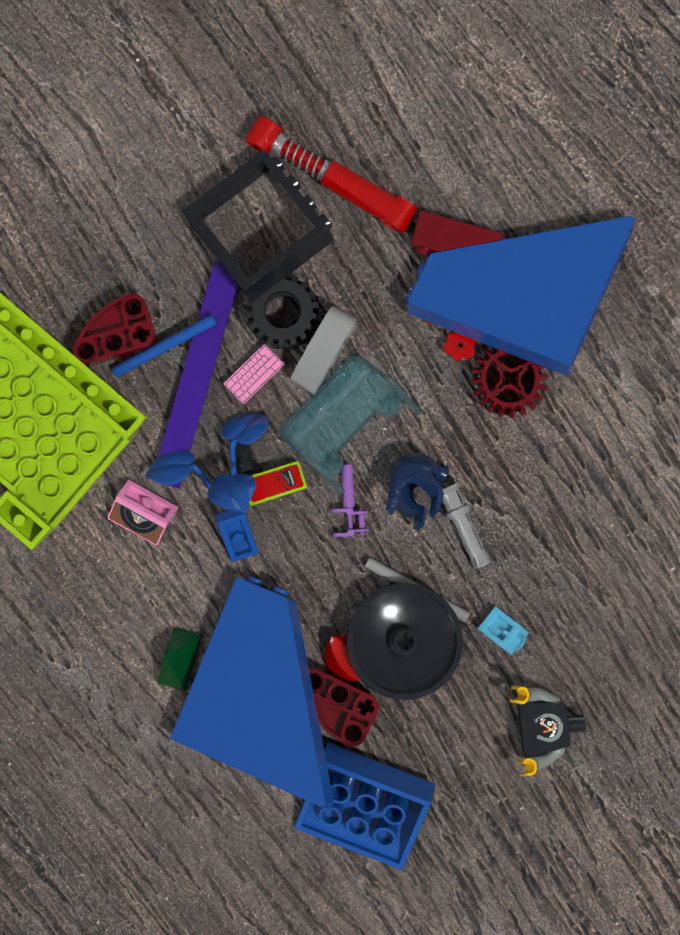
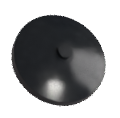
M409 583L389 585L376 590L366 597L354 611L346 636L348 658L359 679L372 691L398 700L419 699L434 693L445 685L459 664L463 647L460 622L449 603L433 590Z

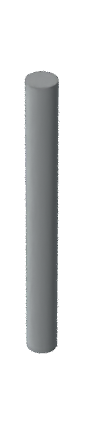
M371 557L365 565V568L394 584L409 583L420 585ZM445 599L456 613L457 618L465 623L470 612Z

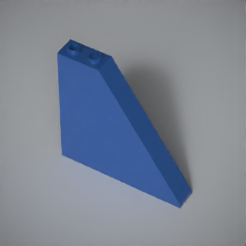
M627 216L431 253L427 262H422L416 275L419 279L415 287L410 286L406 294L405 302L408 303V314L568 376L633 232L635 218Z
M249 575L246 580L236 577L170 739L317 806L332 809L334 800L297 603L295 600L287 598L289 592L273 586L270 591L262 587L264 581Z

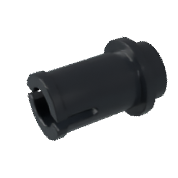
M237 443L235 446L236 470H239V474L255 471L257 461L253 460L249 444Z

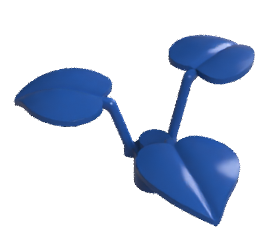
M262 413L242 414L233 417L224 425L222 429L223 437L231 440V476L221 475L215 479V484L211 483L197 465L192 464L195 458L188 451H173L161 456L149 467L145 477L158 484L173 485L186 479L190 474V470L194 471L209 487L207 495L212 503L220 506L222 509L246 514L249 502L256 490V481L250 475L236 474L235 446L237 443L246 445L256 441L265 432L269 423V417L267 414L264 415Z

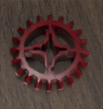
M494 347L495 353L492 354L486 348L483 354L487 360L480 357L476 359V363L482 366V368H472L471 373L479 375V378H474L470 381L471 385H480L479 389L473 391V395H484V398L479 401V405L482 406L487 401L490 402L491 405L487 412L492 413L495 407H498V417L500 418L503 417L505 410H509V418L515 417V409H518L521 416L526 415L525 405L529 409L534 410L536 405L532 399L539 402L543 400V396L537 393V391H547L548 386L540 384V381L549 378L548 374H539V371L545 367ZM514 357L520 359L523 363L516 368H509L498 359ZM490 364L498 375V383L491 390L488 389L486 383V373ZM528 369L531 371L533 380L529 394L525 392L521 384V376ZM519 370L521 371L514 380L516 382L515 386L509 383L500 389L498 388L505 379L502 376L503 373L510 376ZM503 391H510L515 396H518L521 401L508 403L497 399L496 396Z

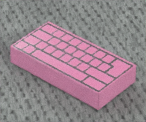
M264 344L224 385L244 405L285 364Z

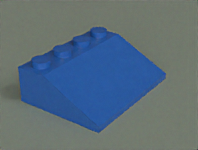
M327 742L324 752L334 805L332 809L322 808L305 800L294 829L403 870L430 807L436 784Z

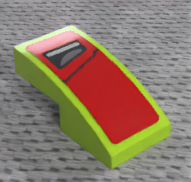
M299 461L252 475L256 481V490L248 507L306 489L307 484Z

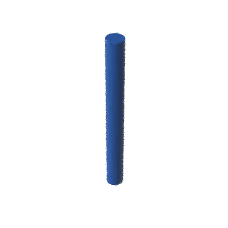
M213 314L115 365L112 367V371L116 377H119L217 325V321Z

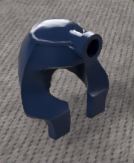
M410 453L401 456L394 464L391 472L386 511L393 515L398 505L405 517L414 518L413 529L419 531L425 524L427 511L425 506L416 503L412 492L416 487H421L427 492L431 498L429 515L434 517L440 512L444 496L438 482H443L446 479L449 467L444 464L438 466L435 460L427 454Z

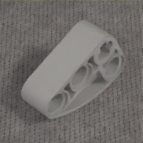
M331 306L298 362L290 381L315 395L357 325V320L338 308Z

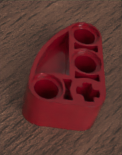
M129 294L116 299L98 311L79 334L73 347V355L85 366H94L144 351L153 346L157 339L156 332L145 300L140 295ZM132 302H140L142 304L141 312L137 315H129L127 313L128 305ZM141 329L146 333H150V336H146L147 341L144 343L139 339H135V336L139 335L138 331ZM113 337L122 339V346L117 351H110L108 349V341ZM86 345H92L95 350L94 355L90 359H82L80 356L81 349Z
M309 668L310 674L316 673L322 679L321 686L313 689L319 723L333 737L348 746L355 747L362 744L379 710L376 697L323 670ZM336 686H343L348 691L347 698L342 702L335 701L331 696V691ZM366 699H370L372 701L371 706H374L372 712L368 710L365 714L359 712L361 710V707L357 706L359 701L365 702ZM350 725L360 727L362 730L360 738L349 740L345 736L346 728Z

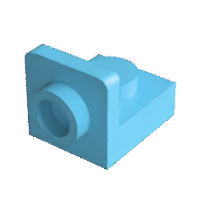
M496 606L478 628V630L510 655L515 651H519L524 646L526 636L528 635V632Z

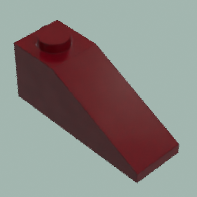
M420 211L410 248L416 249L415 254L429 258L431 253L500 241L503 239L504 234Z

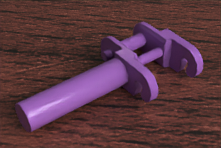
M341 465L344 508L331 509V513L346 512L348 515V532L334 533L332 537L355 536L354 532H360V535H365L364 532L369 531V529L365 528L364 514H368V511H363V508H359L358 512H353V507L355 506L353 465ZM352 515H358L359 529H353Z

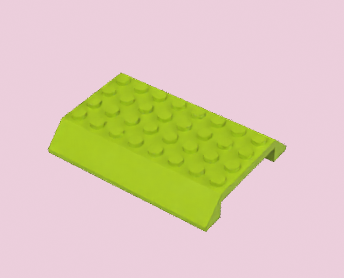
M0 293V483L8 489L0 498V523L28 548L34 550L58 527L126 448L146 420V417Z

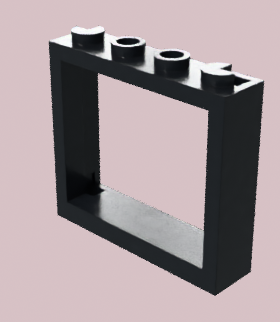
M265 150L261 151L182 210L191 227L251 303L335 241L329 230L333 225L324 214L319 216L314 211L317 206L308 194L305 196L300 194L298 190L301 187L292 175L286 177L282 172L285 170V167L277 156L271 158ZM269 171L315 228L248 278L203 219Z

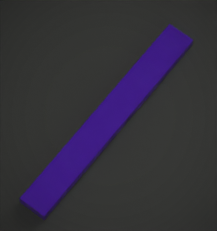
M218 261L214 262L198 321L213 314L217 325L192 338L158 458L173 451L190 452L238 289V285ZM182 481L168 486L180 489Z

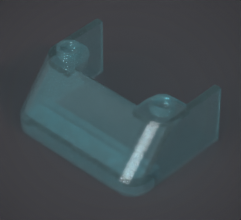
M355 356L350 358L286 423L281 431V438L320 477L342 495L345 490L333 479L340 473L343 466V458L338 452L377 412L383 417H389L397 414L403 405L407 406L417 415L422 410L396 382L362 356Z

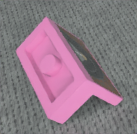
M128 479L116 496L108 519L150 543L158 545L165 529L175 516L178 506Z

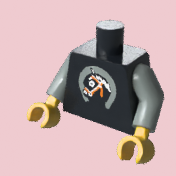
M513 685L510 689L517 690L518 696L515 700L510 699V702L516 703L518 707L522 755L527 758L518 759L516 764H525V772L519 774L521 777L532 776L537 770L551 765L564 754L565 748L570 746L569 733L586 731L584 714L568 716L567 707L561 703L559 697L542 688H526Z

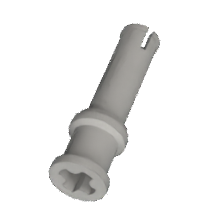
M457 482L442 489L444 493L442 501L447 510L446 517L452 520L456 526L462 543L471 559L473 568L477 569L489 564L491 560L469 515L471 507L465 503L459 490L461 485Z

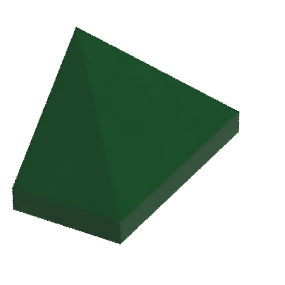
M177 628L173 629L163 656L158 684L186 691L201 635Z

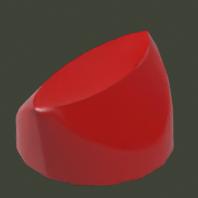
M331 636L324 651V663L327 670L339 679L360 681L348 658L346 636Z

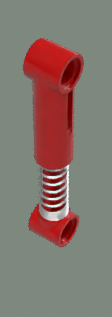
M261 115L257 117L244 139L249 146L259 152L265 150L268 154L273 153L278 157H285V161L290 160L292 165L297 164L298 169L303 168L305 173L310 172L312 177L317 176V180L321 181V186L378 218L390 229L404 234L418 211L414 204L398 195L389 193L335 160L332 163L327 159L323 161L320 159V155L317 157L313 155L314 152L306 151L307 147L303 149L300 147V144H294V140L289 141L288 136L282 134V128L276 123Z

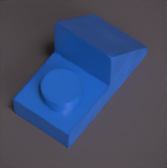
M229 510L215 515L231 562L259 554L245 513Z

